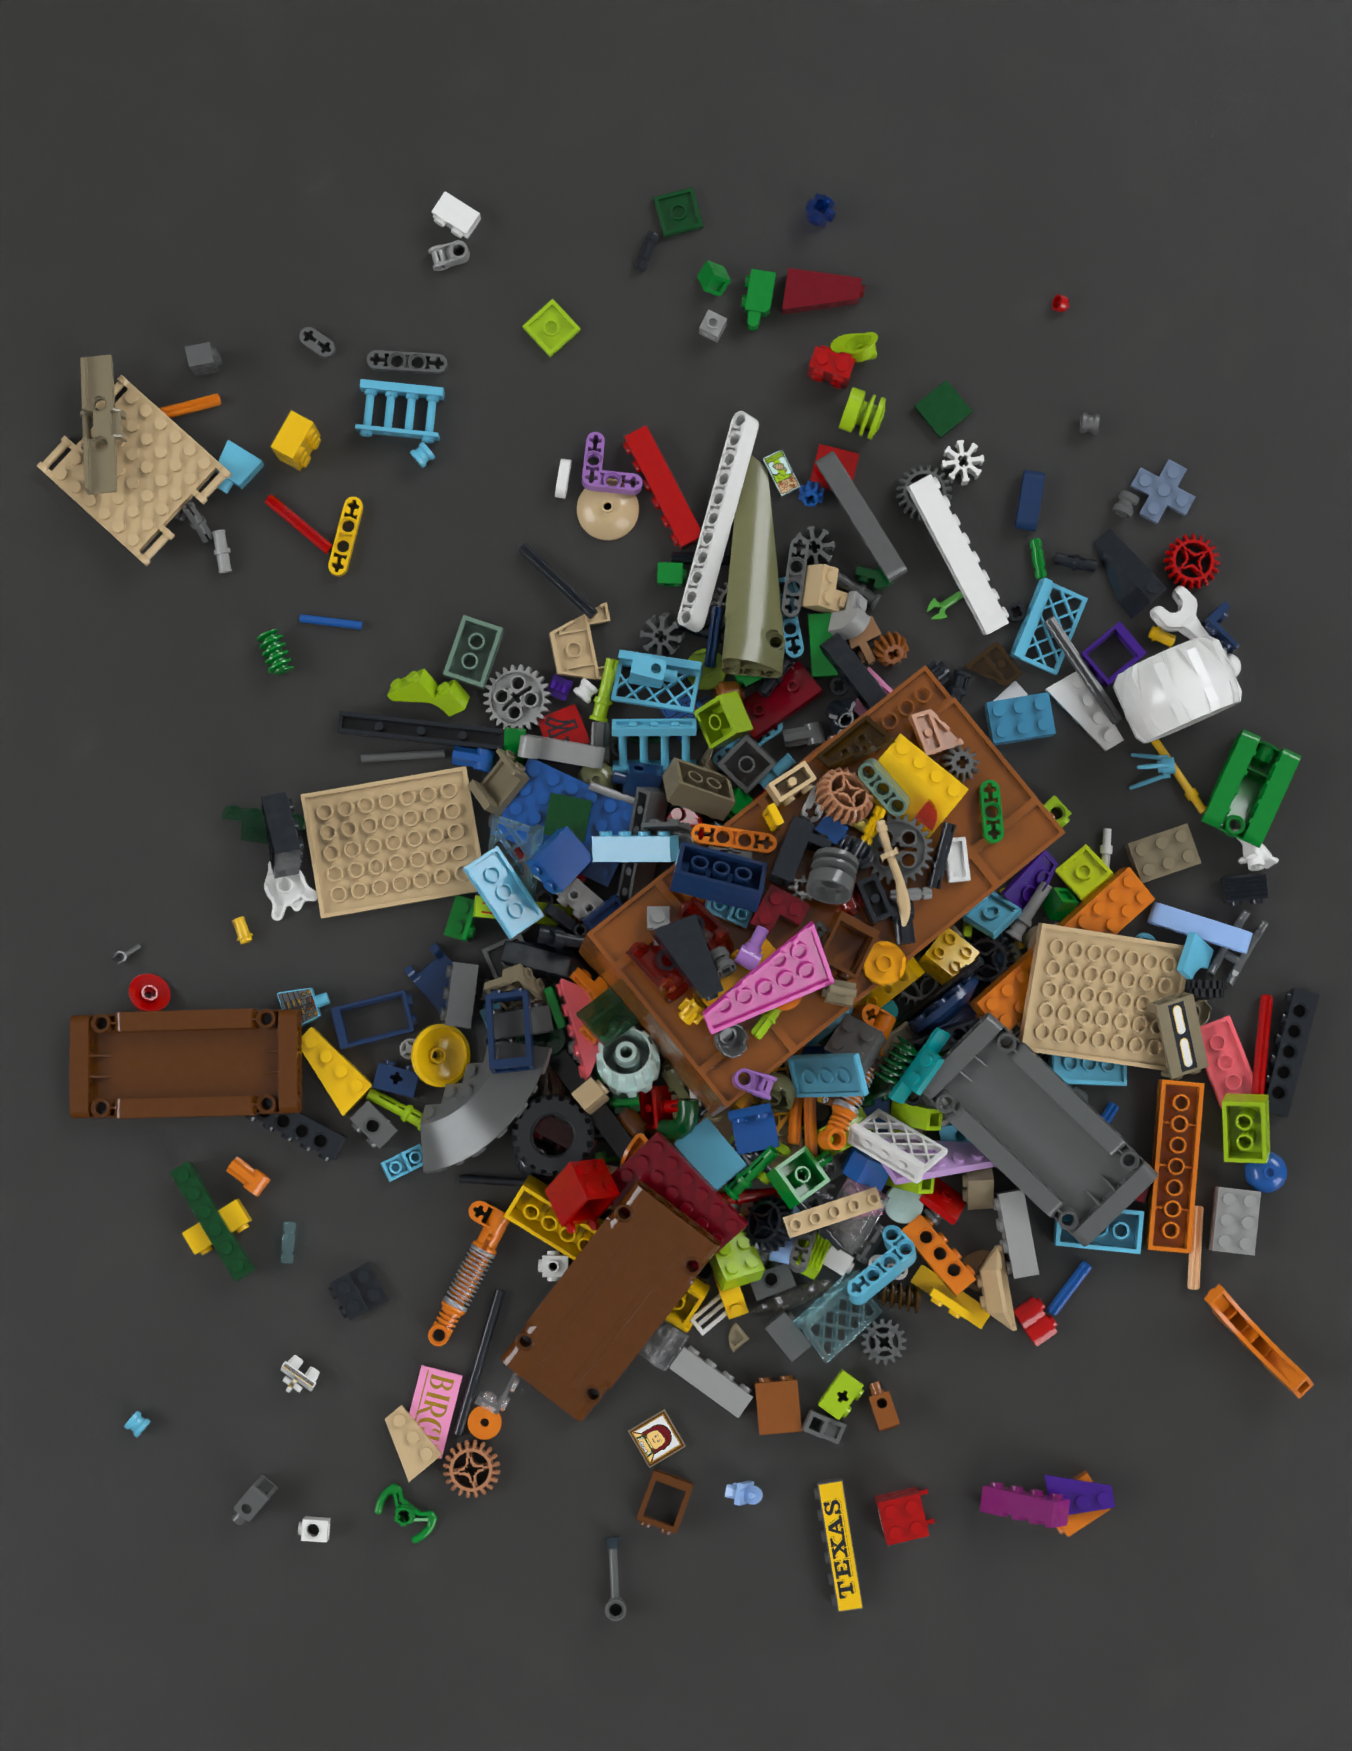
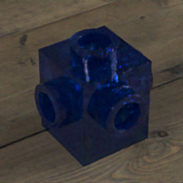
M817 193L814 199L810 198L806 205V218L815 226L819 227L821 225L825 227L827 222L831 223L836 215V211H834L835 202L830 197Z

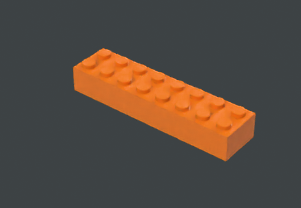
M1158 1079L1151 1167L1158 1173V1176L1149 1186L1145 1249L1191 1254L1205 1083Z

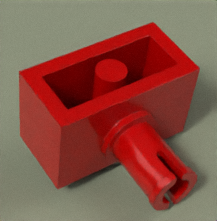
M668 1085L652 1086V1089L647 1093L638 1092L640 1116L647 1123L645 1126L647 1130L657 1129L662 1119H673V1112H678V1099L672 1100L671 1092H668Z

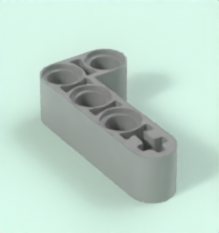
M520 735L518 756L523 758L545 759L602 769L605 747L537 735Z

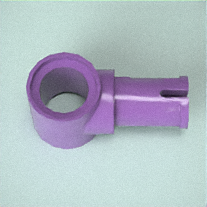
M757 926L749 942H746L745 945L742 944L734 962L750 971L756 968L762 958L761 947L769 931L762 926Z

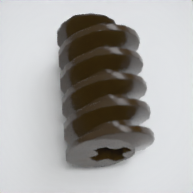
M891 1281L888 1286L886 1285L878 1292L876 1303L880 1299L881 1305L884 1306L889 1301L890 1308H893L894 1304L897 1303L898 1310H901L903 1305H906L907 1312L910 1311L911 1307H914L917 1314L921 1304L922 1291L920 1293L918 1286H915L913 1291H911V1285L909 1284L903 1289V1285L900 1282L895 1288L894 1281Z

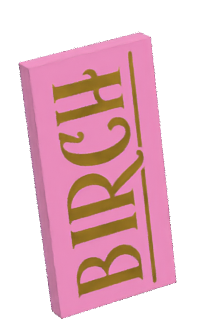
M421 1365L409 1414L441 1451L442 1455L439 1459H442L463 1375Z

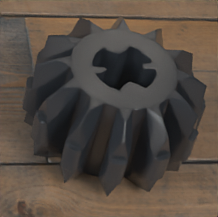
M853 835L845 836L837 846L839 849L852 853L858 859V870H865L874 859L875 852L873 847L868 845V842Z

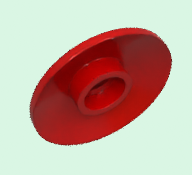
M141 974L135 977L128 990L131 1002L141 1011H161L169 1003L171 995L168 984L161 977L154 974ZM145 994L150 995L151 998H147Z

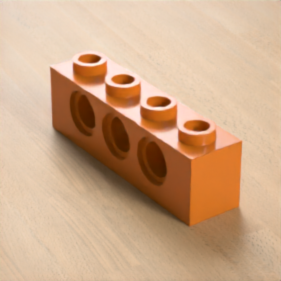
M920 1214L905 1226L902 1231L914 1243L915 1249L953 1295L957 1297L976 1280L974 1277L976 1273L968 1264L965 1266L960 1261L962 1256L955 1248L951 1250L946 1244L948 1242L947 1238L941 1232L937 1234L932 1228L934 1223L927 1215L923 1217ZM923 1232H928L932 1236L930 1243H923L920 1240V1235ZM936 1249H943L946 1257L942 1260L936 1259L934 1256ZM950 1265L958 1266L960 1270L959 1275L951 1276L948 1273V1267Z

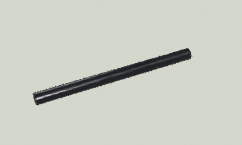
M498 1289L494 1291L453 1433L460 1436L464 1435L505 1295L504 1291Z

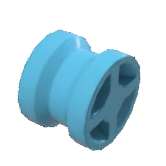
M421 442L416 450L410 451L412 457L422 468L426 466L429 460L436 458L424 442Z
M136 1411L124 1425V1428L133 1431V1435L137 1438L151 1421L144 1419L141 1416V1412Z

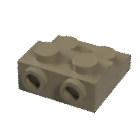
M521 964L503 969L502 977L484 983V990L488 994L496 990L503 991V993L512 992L516 988L528 990L531 996V1003L543 999V990L545 988L543 980L541 978L536 979L533 976L532 970L529 967L525 968ZM523 1000L499 1002V1004L506 1011H510L512 1007L523 1006Z

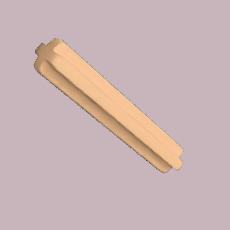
M1197 1205L1194 1206L1191 1254H1189L1187 1287L1191 1290H1198L1200 1288L1204 1208Z

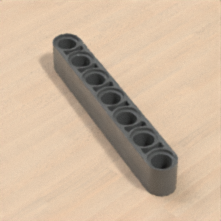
M834 451L815 461L819 471L887 580L891 582L908 571Z

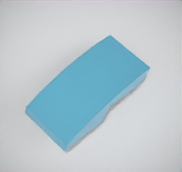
M706 900L702 909L709 914L742 928H747L753 914L752 911Z
M420 1144L380 1163L389 1182L423 1166L422 1147Z

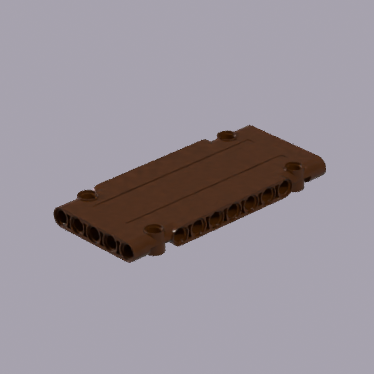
M300 1009L143 1011L71 1016L70 1116L72 1119L221 1117L301 1113L302 1017ZM267 1014H271L272 1021L266 1025L264 1018ZM105 1018L107 1026L101 1029L100 1022ZM267 1099L272 1101V1107L269 1110L264 1105ZM103 1103L107 1106L104 1114L100 1112V1106Z
M637 1180L525 1323V1327L501 1356L502 1362L574 1419L581 1422L584 1421L606 1391L611 1389L696 1280L697 1275L721 1246L720 1242L647 1184ZM621 1208H628L630 1215L623 1214ZM690 1260L696 1261V1262L698 1263L699 1267H697V1268L692 1267V1266L690 1265L689 1261H690ZM523 1336H528L531 1342H526ZM590 1388L596 1389L599 1394H593L590 1391Z

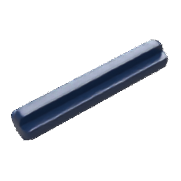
M713 606L704 663V666L707 668H715L724 612V608L720 606Z

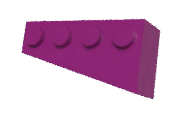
M993 1481L991 1485H984L982 1488L980 1512L1002 1517L1011 1515V1519L1027 1521L1029 1518V1523L1035 1525L1044 1524L1048 1528L1067 1526L1070 1499L1063 1498V1494L1050 1493L1049 1496L1044 1495L1042 1490L1030 1489V1492L1023 1491L1022 1486L1010 1485V1488L1003 1487L1004 1483Z

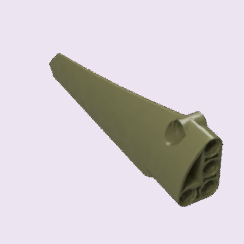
M751 455L734 518L721 670L731 675L780 678L783 673L785 638L768 469ZM776 643L779 644L780 647L774 648L771 645Z

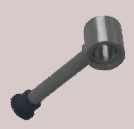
M620 1536L604 1537L606 1549H609L611 1598H609L605 1605V1614L612 1621H619L626 1614V1603L619 1597L617 1548H619ZM612 1604H619L622 1607V1611L619 1614H613L610 1611V1606Z

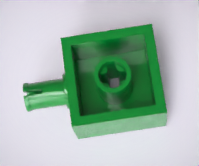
M804 1146L765 1174L790 1210L831 1181L822 1169L833 1161L832 1155L824 1159L825 1156L830 1154L827 1150L822 1151V1153L814 1158L807 1146Z

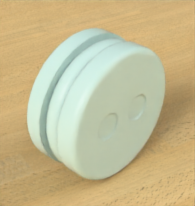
M891 1187L884 1197L886 1214L898 1223H910L923 1211L924 1204L919 1201L921 1194Z

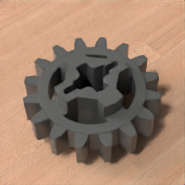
M880 1318V1323L878 1324L873 1320L872 1327L865 1326L868 1332L861 1334L865 1340L861 1341L860 1344L866 1345V1348L862 1351L863 1353H870L868 1356L869 1360L875 1357L876 1364L883 1360L884 1365H887L888 1359L894 1363L896 1355L900 1358L902 1357L899 1352L900 1349L906 1350L902 1342H906L907 1339L901 1337L905 1332L904 1330L898 1331L899 1324L892 1325L891 1319L884 1323L883 1318ZM881 1327L889 1328L886 1332H878L876 1330ZM895 1334L897 1335L898 1339L897 1347L893 1345V1337L895 1336ZM876 1335L882 1338L887 1336V1342L891 1348L884 1344L879 1346L880 1341ZM870 1336L874 1338L875 1342L872 1349L869 1343ZM881 1351H889L891 1353L884 1356L878 1355Z

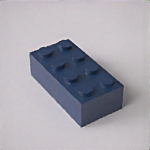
M681 841L670 891L757 912L763 893L768 863Z

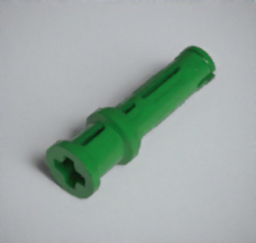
M769 1145L743 1172H738L736 1178L729 1185L726 1184L723 1187L727 1195L733 1200H738L739 1195L746 1188L752 1186V1181L779 1156L778 1151Z

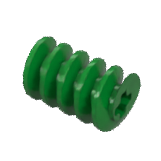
M280 629L266 631L257 637L258 642H263L259 646L260 650H265L262 653L263 658H268L265 661V665L271 666L267 671L273 675H280L295 668L294 666L287 665L292 659L284 657L289 653V650H282L286 642H279L284 637L283 634H276Z

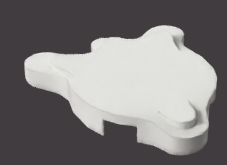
M268 863V873L264 889L272 902L271 917L273 920H282L288 906H291L294 911H300L306 901H318L317 891L308 886L301 870H299V874L274 879L271 863Z

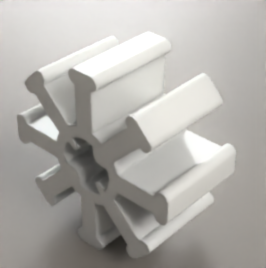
M959 440L955 445L957 453L950 449V446L946 448L943 456H947L951 460L942 461L941 471L954 468L953 472L949 473L947 479L953 483L955 476L961 473V485L963 486L967 485L970 480L967 472L974 476V479L979 477L982 470L977 469L973 465L982 466L984 455L971 457L973 452H976L978 446L972 443L966 453L963 448L964 440ZM962 459L966 460L965 465H963V467L959 466V462L962 461Z

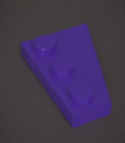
M1045 849L1031 860L1000 894L1023 911L1040 882H1045L1044 888L1047 887L1058 863Z
M1044 1474L1047 1495L1059 1493L1063 1494V1498L1070 1499L1068 1515L1115 1507L1112 1486L1109 1484Z

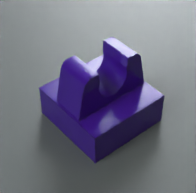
M553 674L547 692L551 693V697L565 702L573 682Z

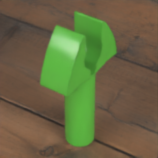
M958 591L943 602H937L934 598L930 602L926 613L933 608H941L939 614L933 616L931 620L946 619V609L963 598L962 593Z

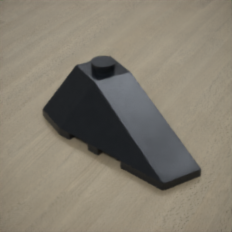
M505 941L500 958L501 962L511 966L521 964L525 968L529 967L534 975L557 984L561 979L576 984L570 978L572 973L578 967L581 970H589V964L578 952L579 948L563 946V948H557L536 942Z

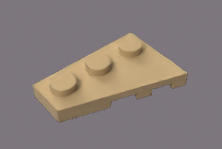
M403 1405L399 1406L385 1418L408 1482H410L439 1458L442 1453Z

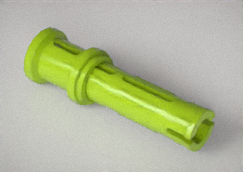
M606 657L598 696H595L593 700L595 704L593 713L589 717L590 719L608 722L606 717L609 706L612 705L610 696L619 660Z
M375 1088L370 1089L366 1097L367 1100L400 1116L402 1122L405 1123L407 1121L416 1126L417 1130L421 1131L420 1123L423 1113L414 1109L413 1105L408 1104L406 1106Z

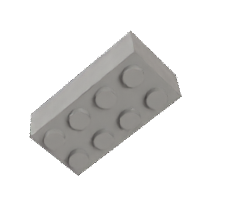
M1019 1188L995 1192L993 1209L998 1211L999 1218L996 1219L997 1230L1002 1233L1003 1239L999 1240L1003 1247V1252L1006 1254L1005 1265L1007 1274L1013 1279L1039 1275L1024 1192Z

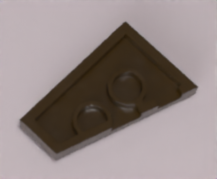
M866 715L816 756L818 761L827 769L835 770L895 741L893 736Z

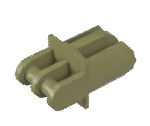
M665 1060L662 1064L661 1075L668 1084V1092L674 1091L678 1098H688L689 1088Z

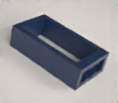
M516 988L512 992L503 993V991L496 990L492 991L491 994H485L489 1069L492 1074L535 1070L531 996L528 990ZM523 1000L526 1057L496 1060L493 1003Z
M406 990L331 1008L340 1049L344 1050L416 1032L415 1027L419 1025L416 1014L412 1015L410 1006H414L411 993L407 994ZM402 997L408 1028L352 1042L349 1041L342 1012Z

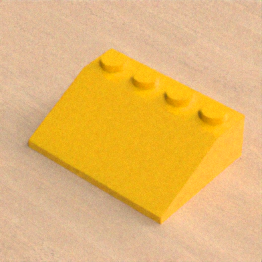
M900 733L894 740L895 742L888 747L878 761L910 798V805L905 813L900 816V820H903L906 815H908L909 822L916 818V826L924 824L922 832L929 831V835L926 837L928 839L969 789ZM871 768L867 774L874 775V769ZM886 783L879 784L882 791H889ZM872 793L871 795L874 797L873 803L886 809ZM893 801L897 808L904 807L902 801ZM890 814V816L895 820L896 816Z

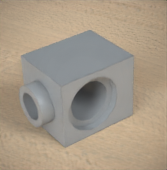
M708 309L699 327V334L718 343L727 325V318Z

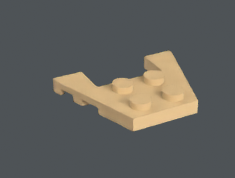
M607 602L596 607L598 613L594 618L589 619L583 614L549 633L557 675L601 681L604 666L598 667L590 625L611 621Z

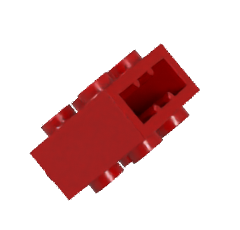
M824 345L820 347L815 346L807 375L811 376V379L816 382L826 381L832 387L842 389V387L847 388L855 359L852 358V355L845 352H840V354L833 352L830 347Z

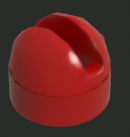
M1057 294L1052 301V308L1058 312H1065L1070 307L1068 304L1070 301L1066 296Z

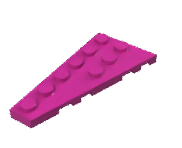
M811 921L702 1012L711 1035L835 983L814 923Z

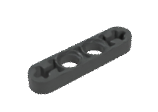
M373 350L367 355V363L375 371L439 375L445 373L448 369L447 359L441 354ZM379 356L380 360H386L385 356H388V366H385V362H378V365H374L371 359ZM397 356L403 359L402 365L394 367L391 364L392 359ZM415 358H421L424 361L421 368H414L412 366V361ZM430 358V363H437V360L440 359L444 365L440 366V369H436L435 365H429L430 369H426V359Z
M801 536L795 537L791 541L781 607L783 615L787 618L796 617L801 608L809 550L807 539ZM798 541H801L805 548L801 549L800 557L792 558L791 555L796 556L797 548L793 547V545H797ZM796 561L800 562L803 566L801 572L798 573L793 572L790 567ZM791 582L799 584L800 590L797 593L789 592L788 585ZM786 595L791 598L799 597V600L794 599L793 606L797 610H793L792 614L788 613V609H785V606H789L790 598L786 599Z
M817 1196L809 1197L805 1201L809 1208L813 1204L817 1206L824 1204ZM818 1229L795 1236L789 1258V1267L792 1271L801 1273L807 1269ZM805 1239L809 1241L810 1245L803 1248L798 1245V1242ZM800 1253L802 1254V1262L800 1265H797L796 1261Z

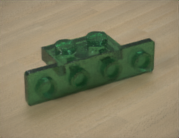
M237 805L225 806L222 812V819L242 821L241 840L269 843L266 840L264 828L265 815L262 814L260 809H245ZM292 814L293 818H297L299 830H305L306 823L304 817L299 814Z

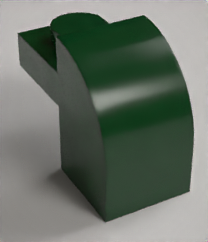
M857 566L854 576L861 583L870 584V581L874 582L873 591L885 590L896 581L894 579L889 582L879 566L877 571Z

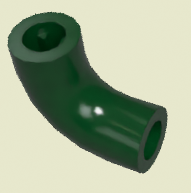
M678 1099L676 1118L662 1119L657 1126V1131H660L671 1141L683 1139L690 1134L698 1121L699 1099Z

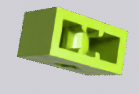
M841 1369L817 1404L836 1419L845 1418L852 1409L850 1407L854 1399L857 1401L863 1394L864 1390L862 1387L864 1385ZM844 1390H845V1391H846L845 1394H846L847 1398H846V1399H843V1398H842V1399L839 1401V1400H838V1399H839V1396L837 1395V1393H838V1392L843 1393Z

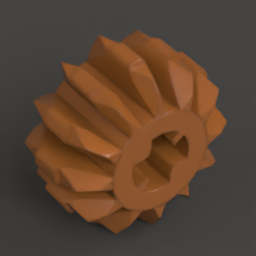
M887 631L885 636L880 634V640H874L875 646L872 647L877 662L885 667L888 665L894 667L896 662L901 664V659L907 658L906 652L909 651L904 636L896 631L893 634Z

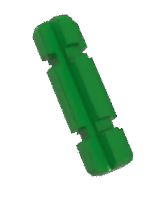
M1035 538L1030 540V548L1033 550L1031 555L1033 567L1036 568L1034 571L1035 578L1040 580L1047 577V572L1044 569L1045 560L1043 549H1041V539Z

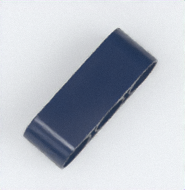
M1024 469L1015 519V528L1036 531L1045 481L1044 472Z

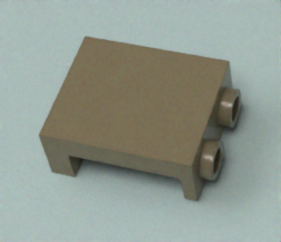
M498 748L496 753L501 759L482 783L472 779L467 786L485 811L500 816L530 778L525 773V767L517 762V756L513 752Z

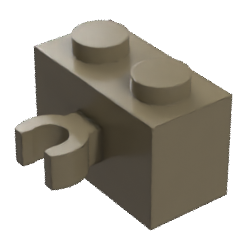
M992 1167L969 1171L962 1175V1185L965 1187V1189H962L963 1202L967 1201L968 1210L993 1208L994 1177Z

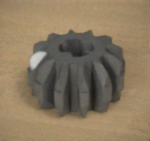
M958 745L956 751L950 748L948 750L949 755L945 754L943 756V759L947 762L942 764V768H948L947 772L956 779L959 777V781L964 783L966 778L972 780L973 774L978 773L979 770L975 766L980 764V761L973 760L977 753L973 752L970 755V747L967 746L963 751L962 746ZM959 760H962L961 763H965L963 768H960V765L957 766L956 763Z

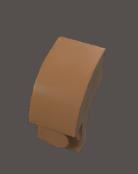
M872 615L865 630L857 637L848 639L850 648L852 650L859 649L857 655L862 663L865 662L867 666L876 661L868 643L879 638L881 634Z

